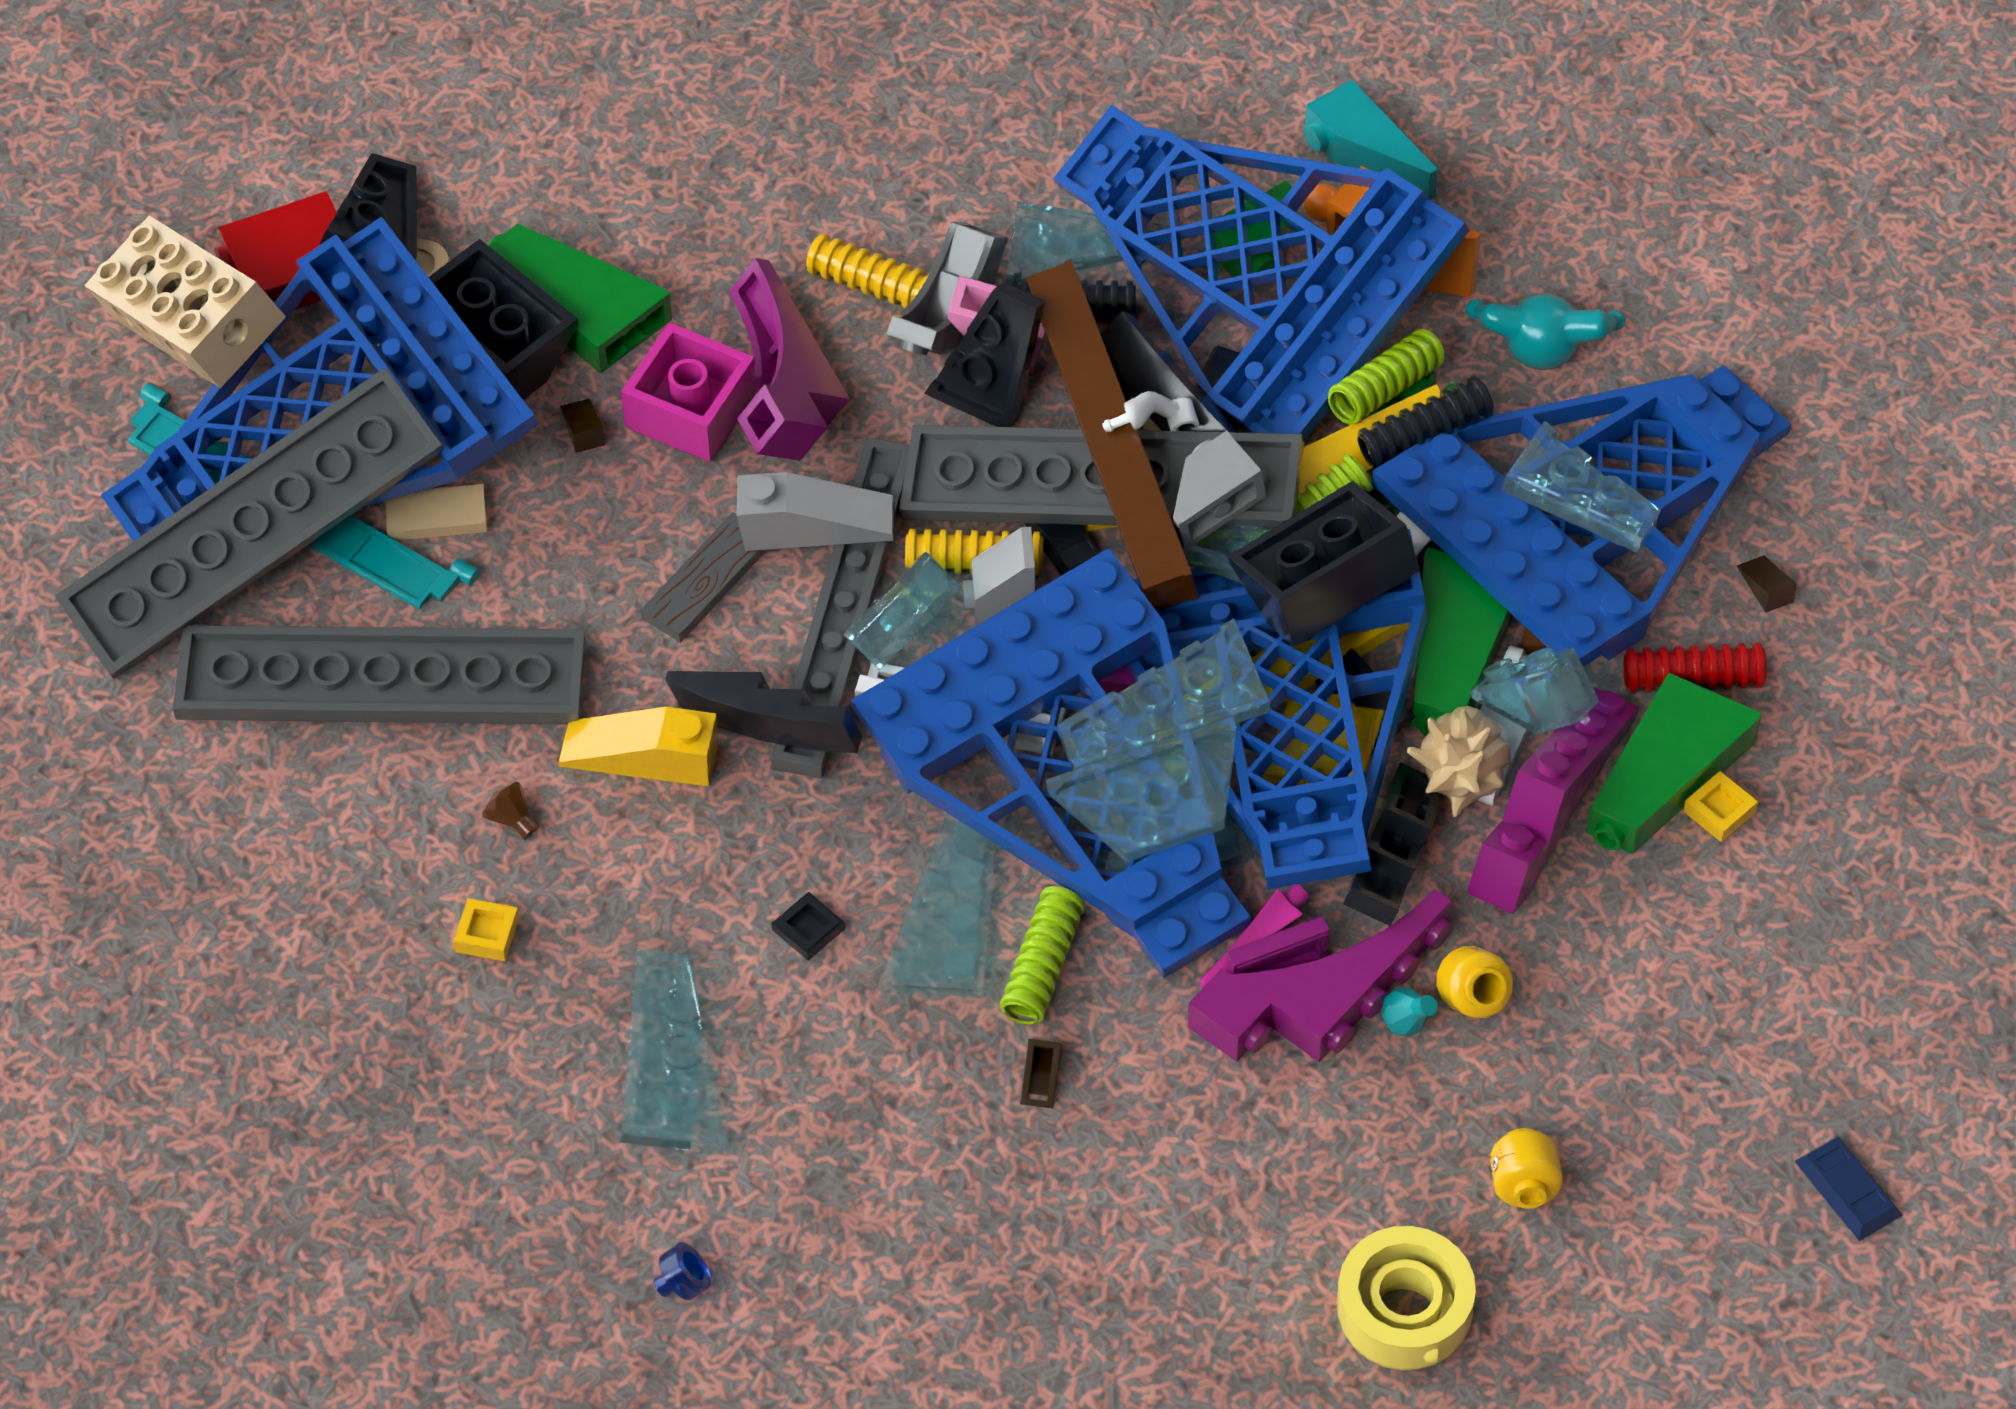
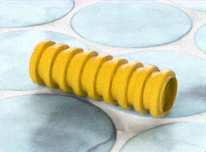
M821 233L814 239L806 259L809 274L817 275L820 272L821 277L825 280H830L834 277L836 284L843 285L847 282V286L852 290H857L861 287L863 294L870 295L874 292V296L879 300H884L885 297H888L890 304L897 305L901 302L904 309L912 302L928 277L921 268H915L912 271L910 264L902 263L899 266L897 260L893 258H888L885 261L884 256L880 253H875L871 256L869 249L861 248L858 251V247L853 243H848L844 246L842 239L835 238L831 241V237L825 233Z
M910 528L909 532L906 533L905 568H908V573H915L916 568L923 569L924 574H930L931 569H939L940 574H946L947 569H954L955 574H962V570H970L972 575L971 560L1009 536L1010 532L1003 531L1002 536L994 535L993 530H987L986 535H979L978 530H972L971 535H963V530H956L955 534H948L947 529H941L940 534H932L931 529H925L924 534H917L916 529ZM1034 531L1032 542L1035 576H1039L1040 571L1043 570V536H1041L1040 531Z

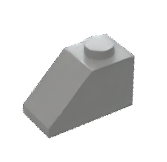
M1228 431L1223 432L1214 439L1203 441L1185 458L1173 515L1176 534L1184 551L1267 497L1261 469Z
M1031 527L1019 528L971 560L972 580H962L964 610H974L975 626L1035 592V564Z

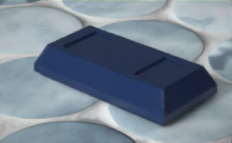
M1838 1135L1794 1161L1859 1241L1903 1216Z

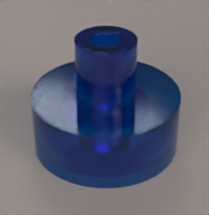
M679 1242L660 1255L659 1267L662 1274L654 1279V1286L663 1297H667L675 1292L685 1300H692L710 1287V1271L701 1255L689 1244Z

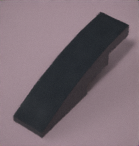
M1121 311L1100 334L1118 382L1132 398L1147 391L1156 392L1171 400L1183 397L1190 398L1199 426L1195 427L1194 424L1187 423L1179 426V431H1228L1237 433L1206 391L1192 384L1172 356L1155 345L1133 315ZM1157 413L1151 414L1149 418L1161 431H1171L1167 418Z
M667 671L665 680L679 706L688 710L716 713L717 726L760 741L807 750L858 753L862 735L847 706H812L804 689H770L762 672Z
M1401 762L1394 773L1366 841L1371 871L1353 875L1343 902L1344 905L1388 926H1391L1399 911L1406 887L1416 869L1422 847L1432 829L1443 796L1442 793L1438 792L1426 793L1429 784L1427 775Z

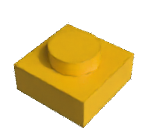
M1719 771L1685 800L1683 812L1722 843L1756 813L1758 801Z
M467 898L453 940L455 952L505 962L519 921L518 907Z

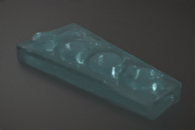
M1232 619L1219 627V633L1201 644L1197 640L1180 650L1178 658L1158 670L1152 667L1137 676V682L1120 693L1112 691L1057 725L1058 735L1074 775L1077 777L1269 713L1270 701L1236 621Z
M948 813L944 817L879 982V992L984 998L997 844Z
M646 950L636 951L620 1143L683 1150L727 1151L728 1139L720 1117V1101L717 1087L712 1079L709 1064L710 1053L707 1039H704L700 1021L701 1011L689 955Z

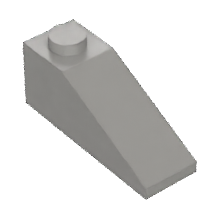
M790 472L738 475L736 516L745 551L893 541L894 539L893 495Z

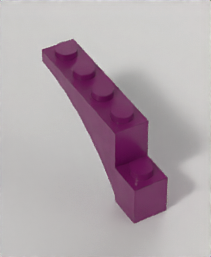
M755 258L729 291L750 337L756 367L754 398L737 419L757 454L801 461L850 398L770 261Z
M1595 687L1583 698L1518 770L1503 820L1482 843L1467 889L1468 894L1511 914L1516 912L1533 890L1553 848L1590 784L1613 750L1630 730L1636 720L1639 707L1626 702L1617 693L1601 691Z
M1434 889L1412 911L1385 930L1351 948L1319 960L1283 969L1252 973L1230 974L1222 968L1189 1002L1188 1027L1236 1062L1248 1050L1252 1053L1258 1052L1269 1039L1272 1029L1318 1062L1330 1050L1337 1054L1350 1042L1355 1031L1353 1026L1363 1015L1371 1019L1380 1011L1383 1006L1384 997L1387 995L1386 991L1396 981L1404 984L1412 977L1420 963V958L1418 957L1428 947H1431L1433 950L1438 949L1447 939L1452 929V924L1449 923L1452 900Z

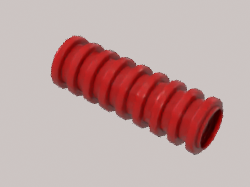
M1760 642L1753 643L1752 648H1747L1744 643H1738L1734 649H1731L1729 644H1722L1720 649H1715L1713 644H1708L1705 646V650H1699L1697 645H1691L1689 650L1686 651L1683 650L1682 646H1675L1673 651H1668L1665 646H1660L1657 652H1652L1650 647H1644L1642 652L1636 653L1634 648H1628L1623 657L1624 684L1628 688L1629 693H1636L1638 688H1643L1645 693H1650L1653 691V687L1660 688L1668 673H1671L1696 685H1706L1708 690H1715L1716 685L1722 684L1724 689H1731L1732 684H1738L1740 689H1746L1748 683H1754L1755 688H1762L1767 678L1766 652Z

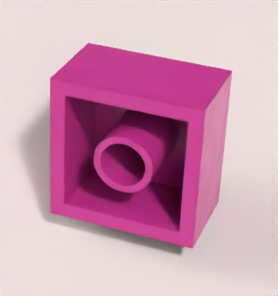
M668 322L621 391L625 427L711 462L738 422L737 418L754 398L756 387L755 357Z

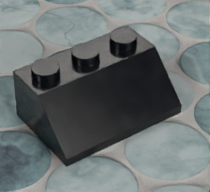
M478 239L429 276L432 283L523 400L547 382L579 325L577 317L481 239Z
M1351 481L1227 556L1231 567L1268 625L1294 647L1314 637L1318 632L1346 615L1355 612L1364 604L1389 589L1398 586L1402 581L1420 571L1406 524L1354 481Z

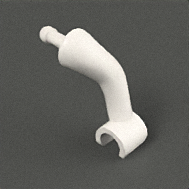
M1152 391L1144 392L1125 402V414L1111 420H1105L1102 423L1106 432L1114 431L1115 428L1129 422L1135 430H1138L1145 424L1152 413H1157L1167 418L1171 431H1179L1178 427L1187 423H1192L1195 427L1199 426L1190 398L1183 397L1171 400Z

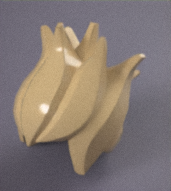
M1470 706L1455 708L1452 713H1445L1436 721L1429 718L1428 729L1430 733L1423 739L1421 749L1415 747H1408L1407 753L1425 767V772L1429 779L1426 793L1438 792L1447 795L1452 803V813L1455 818L1469 804L1479 800L1482 796L1492 795L1497 789L1502 788L1505 785L1503 782V768L1511 763L1510 747L1500 736L1501 728L1491 717L1485 716L1479 709Z

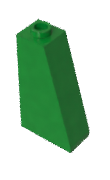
M517 223L504 234L495 236L488 243L489 247L578 318L579 325L567 346L600 374L655 334L668 322L672 321L670 293L664 288Z
M1427 547L1423 561L1422 587L1427 612V623L1416 659L1413 714L1415 718L1412 720V727L1418 728L1425 736L1430 733L1428 729L1429 718L1436 721L1445 713H1452L1455 708L1463 706L1475 707L1513 619V615L1449 555L1431 547Z
M1668 673L1589 810L1586 833L1592 835L1600 846L1608 850H1618L1621 848L1633 854L1684 808L1687 798L1719 771L1723 773L1753 746L1758 736L1762 713Z

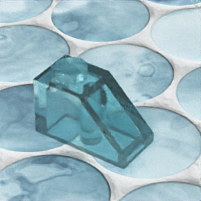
M924 552L889 584L844 633V636L880 670L935 617L961 586L927 552Z

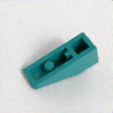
M1353 80L1346 82L1306 105L1304 136L1314 151L1319 152L1322 150L1333 162L1343 166L1360 168L1362 165L1369 170L1379 172L1388 168L1421 189L1429 200L1436 196L1438 169Z

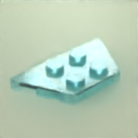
M1234 716L1046 779V789L1049 796L1126 862L1222 830L1226 824L1237 722Z

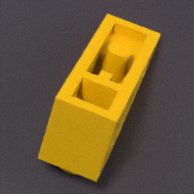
M659 707L583 718L569 722L558 762L559 767L709 786L718 749L717 714L674 707Z

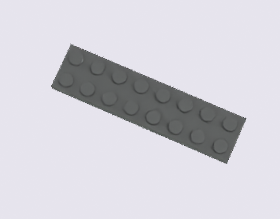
M385 367L55 595V598L114 679L182 633L184 627L193 625L434 458L440 453L439 451L443 449V446Z
M943 425L912 426L899 508L903 520L1118 526L1082 429ZM1137 430L1174 527L1173 515L1185 458L1200 443L1208 439H1214L1223 432ZM1229 432L1261 469L1267 497L1221 526L1220 529L1271 530L1295 516L1304 450L1302 434Z
M188 625L182 630L173 712L175 720L568 724L569 722L579 720L581 714L586 648L585 630Z

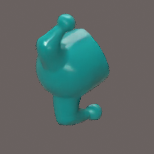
M1550 293L1531 294L1516 305L1495 302L1485 305L1480 299L1470 300L1466 305V314L1472 320L1479 319L1486 329L1506 338V344L1514 357L1525 366L1538 370L1555 369L1572 358L1581 343L1603 340L1612 330L1618 331L1623 328L1626 322V317L1621 311L1612 310L1606 313L1600 309L1575 310L1564 298Z

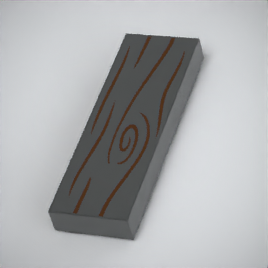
M732 512L640 610L641 619L681 643L767 550L745 551L736 513Z

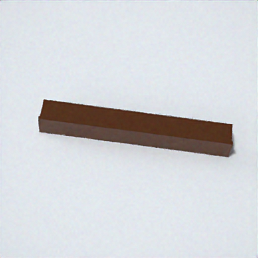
M1072 259L1066 260L1061 265L1027 276L1026 279L1032 295L1046 301L1041 323L1143 594L1157 612L1188 600L1195 601L1199 599L1191 570L1137 430L1132 427L1130 422L1115 428L1111 432H1106L1103 428L1102 423L1105 420H1111L1126 413L1124 407L1126 400Z

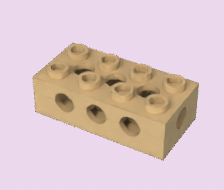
M150 215L131 232L129 238L107 261L100 265L96 273L84 285L118 322L220 389L286 318L254 280Z

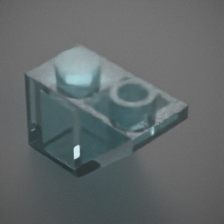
M1551 647L1543 648L1528 655L1522 662L1514 664L1510 658L1500 660L1488 666L1483 671L1485 677L1470 690L1473 700L1534 734L1575 724L1599 702L1574 647L1558 652H1553Z

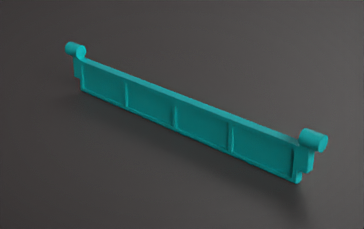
M148 382L140 392V398L146 403L130 420L131 424L137 429L128 438V443L151 455L159 444L178 432L185 420L163 408L171 399V394ZM218 440L207 448L206 454L226 456L229 445ZM241 452L239 454V457L250 458ZM204 468L215 484L219 483L222 469ZM352 515L307 545L418 610L431 597L442 602L460 581L471 587L481 575L480 569L461 558L456 559L448 571Z

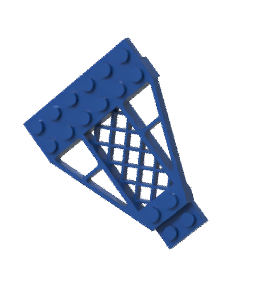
M1113 105L1109 107L1053 178L1061 189L1092 208L1200 387L1206 391L1223 415L1248 433L1302 434L1304 442L1331 409L1328 403L1329 389L1367 363L1470 231L1465 222L1430 201L1421 189L1388 168L1379 172L1182 139L1171 131L1146 127ZM1228 163L1301 177L1282 200L1277 201L1222 164ZM1199 174V191L1177 195V186L1185 176ZM1209 177L1220 183L1221 186L1210 188ZM1321 179L1369 187L1368 191L1332 236L1296 213ZM1234 197L1236 214L1213 218L1211 202ZM1244 199L1258 209L1245 211ZM1201 204L1203 221L1180 226L1179 209ZM1169 211L1170 228L1148 233L1147 224L1154 215ZM1270 220L1272 237L1248 242L1247 225ZM1280 223L1294 232L1281 235ZM1237 227L1239 244L1216 249L1214 232ZM1199 235L1205 236L1206 252L1183 256L1181 239ZM1172 242L1173 258L1154 245ZM1307 244L1308 261L1284 265L1283 248ZM1316 246L1321 249L1318 254ZM1273 251L1275 268L1252 273L1250 256ZM1240 258L1242 275L1219 280L1217 263ZM1150 262L1203 298V302L1181 330L1177 329L1142 271L1143 263ZM1207 265L1209 282L1190 269ZM1299 277L1287 293L1286 279ZM1277 282L1278 299L1255 304L1253 286ZM1243 289L1245 306L1227 295L1226 292ZM1224 312L1254 331L1255 335L1213 387L1189 347L1217 313ZM1270 315L1266 320L1261 317V316Z
M380 217L345 242H342L337 235H334L296 261L300 268L275 301V305L286 318L221 389L214 384L211 386L178 432L159 444L141 468L101 494V497L132 541H135L216 485L204 468L222 469L220 482L253 458L239 457L243 439L263 441L260 452L262 453L294 431L280 429L284 412L304 413L302 424H304L334 403L321 401L325 384L345 385L344 396L375 375L361 373L365 358L376 373L386 367L442 444L443 449L438 454L442 459L439 464L413 471L363 507L457 481L539 425L534 413L389 225ZM313 291L319 296L338 323L284 360H281L269 343L305 295ZM265 353L274 364V367L231 395L260 355ZM344 354L353 355L349 372L328 370L329 365ZM303 382L312 383L308 400L288 398L289 392ZM262 410H271L267 428L247 426L248 420ZM230 438L226 456L206 454L207 448L218 440Z
M1722 365L1700 380L1693 374L1497 414L1489 418L1483 417L1480 418L1479 423L1474 425L1469 421L1463 430H1459L1456 427L1452 429V434H1445L1443 432L1435 436L1433 440L1431 437L1424 439V444L1419 445L1417 443L1373 470L1371 480L1373 481L1372 485L1575 673L1601 655L1608 661L1645 637L1647 627L1737 480L1744 476L1754 458L1789 434L1792 424L1727 367ZM1613 413L1570 441L1557 439L1545 428ZM1521 433L1546 456L1516 475L1504 477L1467 443ZM1630 435V444L1619 443V441ZM1638 435L1665 438V447L1638 445ZM1673 442L1681 449H1673ZM1595 457V466L1583 465ZM1603 458L1628 460L1629 470L1602 467ZM1637 462L1663 464L1664 474L1637 471ZM1672 466L1698 468L1699 474L1694 477L1672 475ZM1559 480V489L1546 488ZM1567 480L1594 483V493L1567 490ZM1602 484L1629 487L1628 497L1601 494ZM1637 488L1663 491V497L1659 500L1636 498ZM1709 499L1680 547H1677L1660 532L1661 529ZM1532 503L1558 506V516L1545 515ZM1566 507L1593 510V520L1565 517ZM1601 511L1628 514V519L1623 523L1601 521ZM1566 534L1592 537V543L1587 546H1578ZM1640 543H1643L1668 566L1649 599L1645 602L1637 600L1602 568Z
M1408 529V532H1409V535H1410V539H1411V542H1412V545H1413L1412 536H1411V531H1410V529ZM1229 562L1191 568L1199 599L1195 601L1188 600L1160 610L1157 613L1165 622L1175 665L1204 659H1215L1219 663L1223 696L1216 701L1184 706L1189 727L1216 721H1223L1229 725L1241 794L1236 796L1191 734L1196 760L1203 777L1262 857L1268 889L1371 871L1366 837L1427 623L1420 572L1415 573L1402 581L1398 586L1389 589L1361 606L1355 612L1346 615L1318 632L1314 637L1305 640H1316V643L1304 654L1291 647V644L1268 625ZM1138 578L1133 579L1134 582L1137 584V586H1138V587L1140 588V590L1142 591L1141 586H1140L1139 581H1138ZM1410 623L1398 668L1355 676L1345 672L1339 642L1343 635ZM1157 646L1127 664L1139 688L1153 707L1167 700L1146 672L1149 669L1163 667L1159 647ZM1266 649L1265 653L1256 663L1240 656L1243 652ZM1329 649L1334 670L1319 662ZM1279 657L1295 665L1284 679L1268 671ZM1230 667L1245 674L1235 687L1233 686ZM1308 673L1324 681L1313 695L1297 687ZM1257 682L1274 690L1262 704L1247 696ZM1336 689H1338L1341 710L1326 702ZM1391 691L1369 772L1366 773L1363 771L1351 702L1359 696ZM1287 697L1302 705L1301 709L1292 719L1275 711ZM1237 707L1252 714L1242 727H1240ZM1315 713L1332 721L1321 735L1304 727ZM1171 717L1165 721V724L1179 742L1180 738L1175 718ZM1265 722L1281 730L1270 744L1254 737V734ZM1344 729L1349 751L1333 743ZM1294 738L1310 746L1299 760L1282 752ZM1244 747L1259 755L1249 768H1247ZM1323 754L1339 762L1328 777L1311 768ZM1272 763L1288 771L1277 786L1261 778V775ZM1353 770V776H1348V774ZM1301 779L1308 782V784L1297 785ZM1251 788L1258 793H1252Z
M1110 548L851 699L852 709L879 745L881 757L907 794L915 792L1104 912L1113 925L1136 939L1163 978L1250 925V915L1222 878L1219 855L1165 622ZM1158 646L1170 698L1136 719H1126L1121 715L1098 681ZM1079 692H1081L1082 695H1083L1085 698H1083V697H1078V696H1074V695H1076V694H1078ZM1061 708L1089 712L1085 730L1081 731L1057 726ZM1052 709L1049 725L1028 721ZM1096 714L1112 736L1092 733ZM1171 717L1175 718L1193 795L1191 802L1184 801L1139 739V736ZM1018 733L1045 738L1041 757L1014 752ZM1009 735L1008 742L1006 744L1002 738ZM1053 740L1081 744L1077 763L1049 758ZM1089 746L1115 750L1116 756L1113 768L1106 769L1085 765ZM986 748L1016 790L984 810L977 812L930 781ZM1124 752L1141 775L1120 771ZM1024 768L1038 770L1035 783ZM1052 772L1073 776L1069 795L1041 791L1045 773ZM1081 778L1109 783L1105 802L1077 797ZM1117 784L1145 789L1141 809L1113 804ZM1152 791L1168 813L1148 810ZM1028 806L1074 871L1067 869L995 822L1020 807ZM1051 806L1066 809L1063 822ZM1074 810L1102 815L1097 835L1069 830ZM1109 817L1136 821L1137 826L1133 841L1105 836ZM1145 823L1173 828L1170 843L1163 847L1141 843ZM1079 845L1094 848L1091 861ZM1102 849L1130 854L1127 869L1120 873L1097 869ZM1138 856L1145 857L1136 863Z

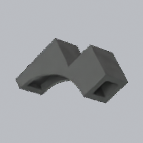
M951 222L942 248L925 283L912 302L903 311L892 315L887 334L901 339L899 347L920 355H927L928 352L942 354L943 349L957 348L963 335L949 321L947 315L959 275L993 285L1008 237L966 222Z

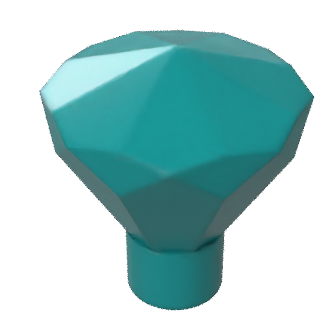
M1396 987L1384 997L1382 1018L1393 1034L1410 1037L1422 1030L1428 1016H1432L1437 1012L1438 1004L1431 995L1421 996L1410 987Z

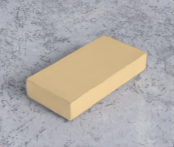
M484 484L425 489L385 501L387 536L394 540L487 532Z

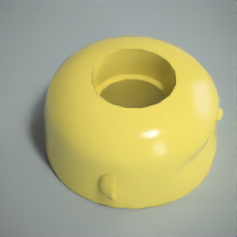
M1393 1226L1378 1230L1363 1238L1351 1249L1342 1264L1338 1282L1337 1311L1343 1332L1356 1351L1369 1361L1382 1367L1405 1371L1420 1370L1434 1366L1448 1358L1461 1345L1470 1330L1476 1296L1475 1276L1469 1261L1461 1250L1446 1237L1436 1232L1415 1226ZM1399 1289L1412 1290L1425 1296L1430 1305L1419 1314L1411 1316L1399 1315L1389 1310L1382 1302L1381 1297L1389 1291Z

